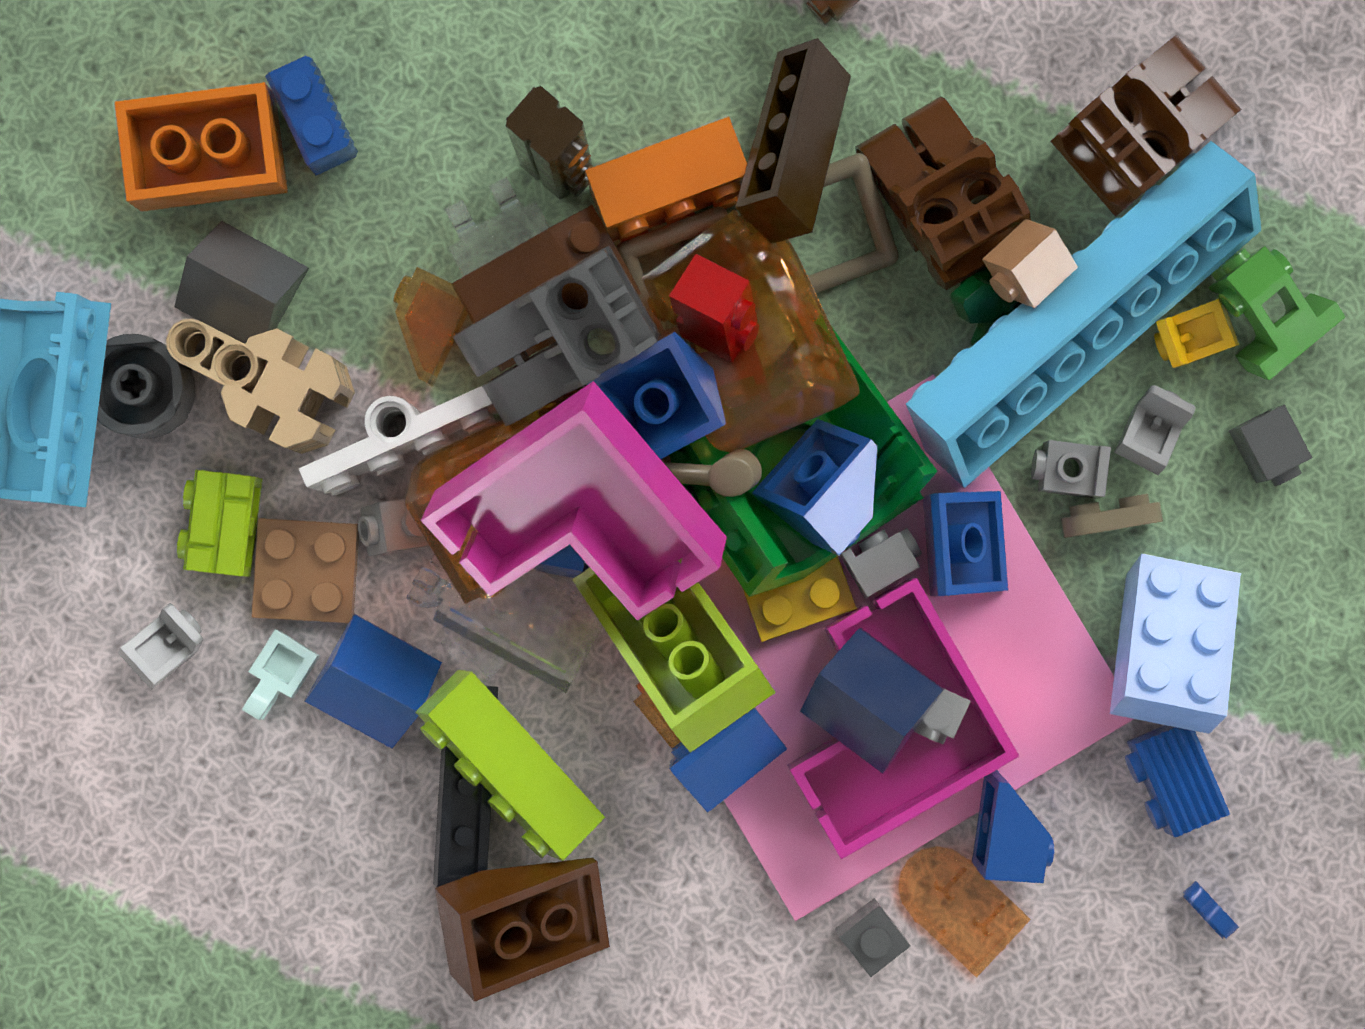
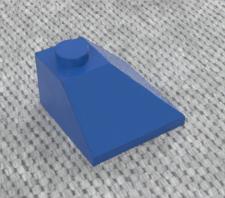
M817 419L752 494L812 544L840 556L847 547L856 542L861 530L873 518L877 445L872 439Z

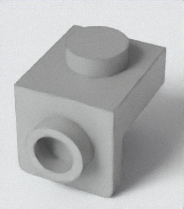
M1152 385L1134 406L1114 453L1159 476L1169 462L1182 428L1192 418L1196 407L1181 399L1174 392Z
M433 495L378 502L362 507L360 510L361 517L358 522V532L361 542L367 548L368 556L442 544L421 521Z
M169 603L161 610L157 619L120 647L118 654L152 690L198 652L203 642V637L200 635L202 630L189 612L186 610L179 612L173 604Z

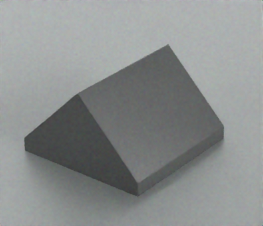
M221 221L187 256L174 307L246 344L249 337L277 328L309 268Z

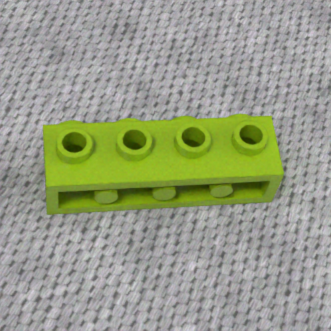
M457 670L415 711L425 722L420 728L422 733L440 750L447 746L459 759L454 764L458 772L473 786L476 787L481 783L493 795L488 800L490 806L505 821L510 822L514 818L526 831L521 836L522 840L540 858L547 854L564 861L605 818L472 671Z

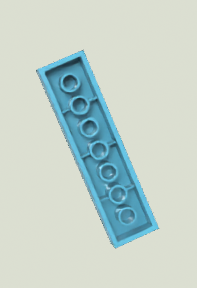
M1212 141L1197 153L1188 155L1171 176L1160 185H1155L1148 189L1135 207L1122 218L1119 217L1111 221L1104 229L1102 235L1085 250H1079L1072 255L1078 268L1037 307L1033 308L1021 304L1009 315H1004L997 319L990 327L988 333L971 348L960 351L953 358L950 366L934 380L927 381L917 388L912 398L906 403V406L925 451L964 488L1261 231L1255 174Z

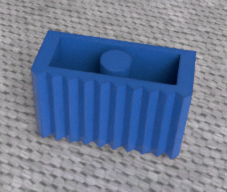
M303 56L269 72L265 76L304 161L315 176L357 156L358 150L354 146V141L349 136L350 133L345 127L346 124L341 118L342 115L337 110V105L333 101V96L330 94L328 86L325 84V79L312 58Z
M1164 725L1127 741L1131 753L1125 756L1126 764L1137 784L1144 781L1151 800L1144 802L1156 830L1164 828L1165 833L1173 837H1179L1184 833L1191 832L1203 825H1208L1213 821L1230 815L1195 731Z

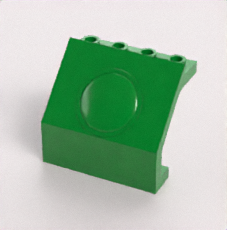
M825 316L810 318L785 353L774 364L763 370L772 402L762 405L760 396L751 398L746 405L740 408L723 409L726 421L724 426L669 455L671 462L713 465L733 450L744 449L751 452L758 459L762 470L761 479L757 485L742 495L734 497L723 496L716 493L710 486L682 484L726 535L722 558L749 597L802 580L838 556L812 544L752 494L817 419L872 439L877 445L873 518L861 530L859 538L851 546L922 500L924 497L920 491L938 472Z

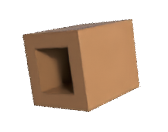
M1027 219L982 259L993 276L990 279V284L1002 299L1007 302L1015 300L1033 308L1037 307L1078 268L1056 229Z

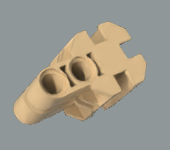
M183 319L175 323L168 331L166 344L171 357L179 363L224 385L221 395L229 420L244 428H250L265 435L276 414L280 418L268 440L297 453L303 454L329 445L336 430L314 419L325 397L348 408L355 394L347 366L316 348L305 370L299 369L309 347L277 328L249 337L246 344L194 319ZM205 339L204 350L196 356L197 344ZM250 360V372L245 378L240 380V368L245 362Z

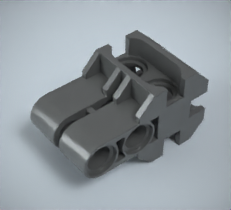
M609 245L454 335L453 338L476 377L483 375L511 358L515 360L517 365L482 385L505 426H508L562 395L588 384L598 378L601 373L615 365L623 364L657 343L661 334ZM578 283L586 289L588 304L585 308L580 310L572 309L564 303L562 289L565 284ZM599 328L609 331L615 341L614 350L608 354L594 352L588 343V334L591 330ZM552 336L555 338L556 342L529 357L526 352L528 348Z

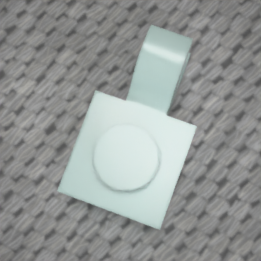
M275 629L248 671L261 680L242 710L257 720H264L280 692L290 698L295 697L320 655L280 630Z

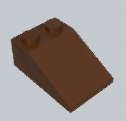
M593 205L551 226L451 283L474 324L610 245L637 294H642ZM578 283L564 285L562 289L564 303L572 309L580 310L585 308L588 304L586 289ZM552 336L528 348L526 352L531 356L556 342V340ZM511 358L497 367L502 372L516 364V362Z
M593 857L483 870L435 888L450 975L474 1002L610 947L598 861Z

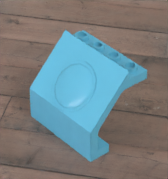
M56 292L55 301L0 299L1 499L86 507L111 303L90 301L78 294Z

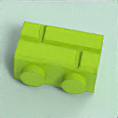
M195 470L194 480L186 481L183 492V507L190 510L188 530L181 529L177 541L178 559H184L183 570L251 577L262 478Z

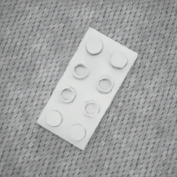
M482 386L423 413L400 397H381L369 406L365 415V429L369 437L299 468V471L307 488L324 492V494L331 492L332 496H335L358 486L360 483L357 476L370 471L371 473L377 472V475H382L405 464L403 455L415 450L417 452L422 451L423 455H426L449 445L451 442L448 435L463 429L464 431L467 430L469 434H473L496 423L493 415L498 412ZM404 414L406 417L404 431L396 437H390L388 433L390 420L396 415Z

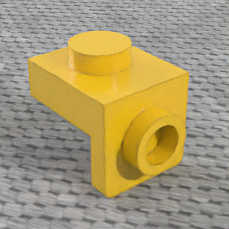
M1220 299L1156 321L1159 332L1154 334L1156 347L1164 361L1170 360L1173 368L1240 345L1227 309L1223 306Z

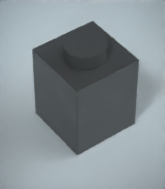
M1285 404L1271 408L1229 430L1256 483L1271 480L1274 486L1281 485L1302 474L1298 465L1313 458Z
M875 898L835 928L840 939L870 977L910 947L905 936Z

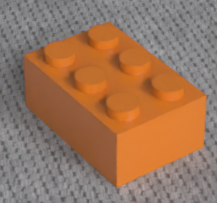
M265 82L114 102L126 201L141 212L288 193L277 100Z
M728 116L589 168L585 172L590 192L608 234L613 242L617 240L624 242L648 233L649 228L665 222L669 225L695 215L694 211L711 205L713 207L720 206L724 209L735 206L747 162Z

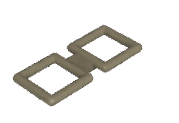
M857 153L830 163L824 187L853 177L876 250L804 278L802 277L790 239L770 244L754 226L735 233L726 209L720 206L619 243L616 248L642 293L638 296L661 334L658 341L673 332H676L679 336L680 334L678 326L666 330L663 329L638 258L713 230L726 269L750 281L753 300L756 304V315L760 312V304L752 283L780 273L788 296L792 300L798 301L895 264L899 258V253L867 157ZM681 337L686 343L690 342L689 340Z

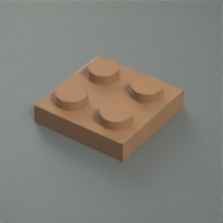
M258 518L252 618L349 623L354 615L359 545L358 524Z

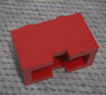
M695 254L669 295L673 312L679 315L676 319L679 334L690 342L733 363L741 349L747 351L751 347L760 327L759 323H757L756 304L753 300L750 281Z

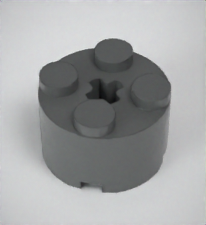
M123 334L108 339L97 420L111 431L139 439H153L164 436L185 423L195 399V379L191 368L176 361L171 357L166 344L141 334ZM140 379H143L147 382L146 389L140 392V396L132 394V386L139 385Z

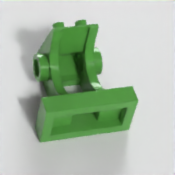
M1264 246L1250 254L1245 248L1240 251L1238 250L1228 261L1211 274L1216 281L1209 286V289L1219 294L1218 297L1221 303L1233 316L1239 317L1244 314L1254 329V340L1235 355L1240 364L1247 372L1270 380L1346 316L1335 301L1312 293L1304 298L1290 276L1293 273L1290 262L1279 251L1275 249L1269 251ZM1277 292L1285 305L1286 311L1284 316L1273 324L1262 304Z

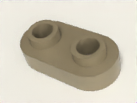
M1148 494L1119 498V509L1100 511L1099 502L1069 507L1071 517L1061 518L1064 538L1163 522L1160 502L1150 503Z

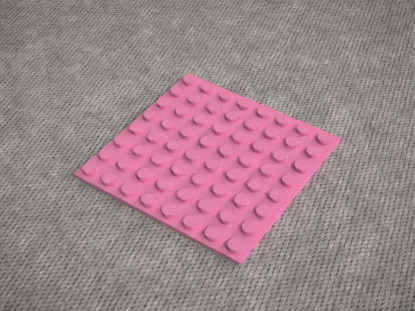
M933 374L887 402L938 471L920 491L923 497L933 493L1001 491L1008 591L930 596L923 499L850 547L856 557L863 553L858 544L876 533L885 530L888 537H891L907 528L922 552L920 556L915 558L920 566L919 568L869 597L864 598L840 556L838 558L856 608L865 605L868 606L871 612L876 609L871 600L909 578L918 579L1020 756L997 769L1012 788L1017 790L1134 719L1110 714L1114 675L991 469L988 467L964 488L925 451L906 403L912 398L919 386L936 378ZM723 558L720 569L699 581L701 587L776 692L755 708L785 744L787 750L724 799V802L795 921L979 812L984 777L841 860L815 815V812L823 808L822 805L812 810L787 765L834 738L801 713L800 710L818 674L837 653L824 627L850 612L761 643L742 586Z

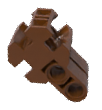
M1177 35L1142 63H1138L1129 70L1115 85L1102 92L1050 141L1115 217L1242 110L1213 76L1195 91L1189 92L1186 86L1206 68Z
M940 96L902 119L903 128L911 143L896 124H892L855 146L856 154L861 153L867 157L877 189L894 212V216L903 234L915 252L920 250L927 261L928 272L935 282L947 291L984 269L986 265L982 259L1025 219L1031 220V215L1014 180L1009 174L1003 177L996 168L995 154L987 143L977 137L974 138L948 101Z

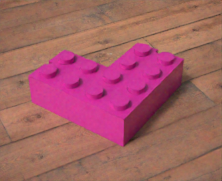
M594 381L436 489L421 519L423 524L452 555L461 549L470 526L472 525L476 529L472 532L459 563L489 596H492L570 544L636 620H639L674 598L676 587L683 592L720 569L727 538Z
M909 578L871 600L876 608L874 611L871 612L868 606L862 605L824 627V630L838 652L859 628H862L940 687L971 702L954 739L947 736L944 744H941L913 732L883 774L835 737L787 765L812 810L822 805L823 808L815 812V815L841 860L1020 757L917 578Z

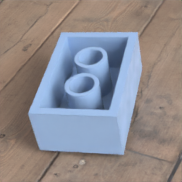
M1141 553L1126 575L1110 714L1208 734L1227 717L1241 573Z

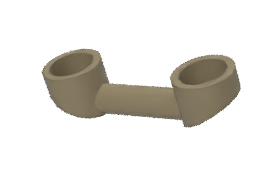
M744 449L733 450L713 465L671 462L669 455L661 459L681 484L710 486L716 493L723 496L734 497L742 495L758 484L762 474L758 459L751 452Z

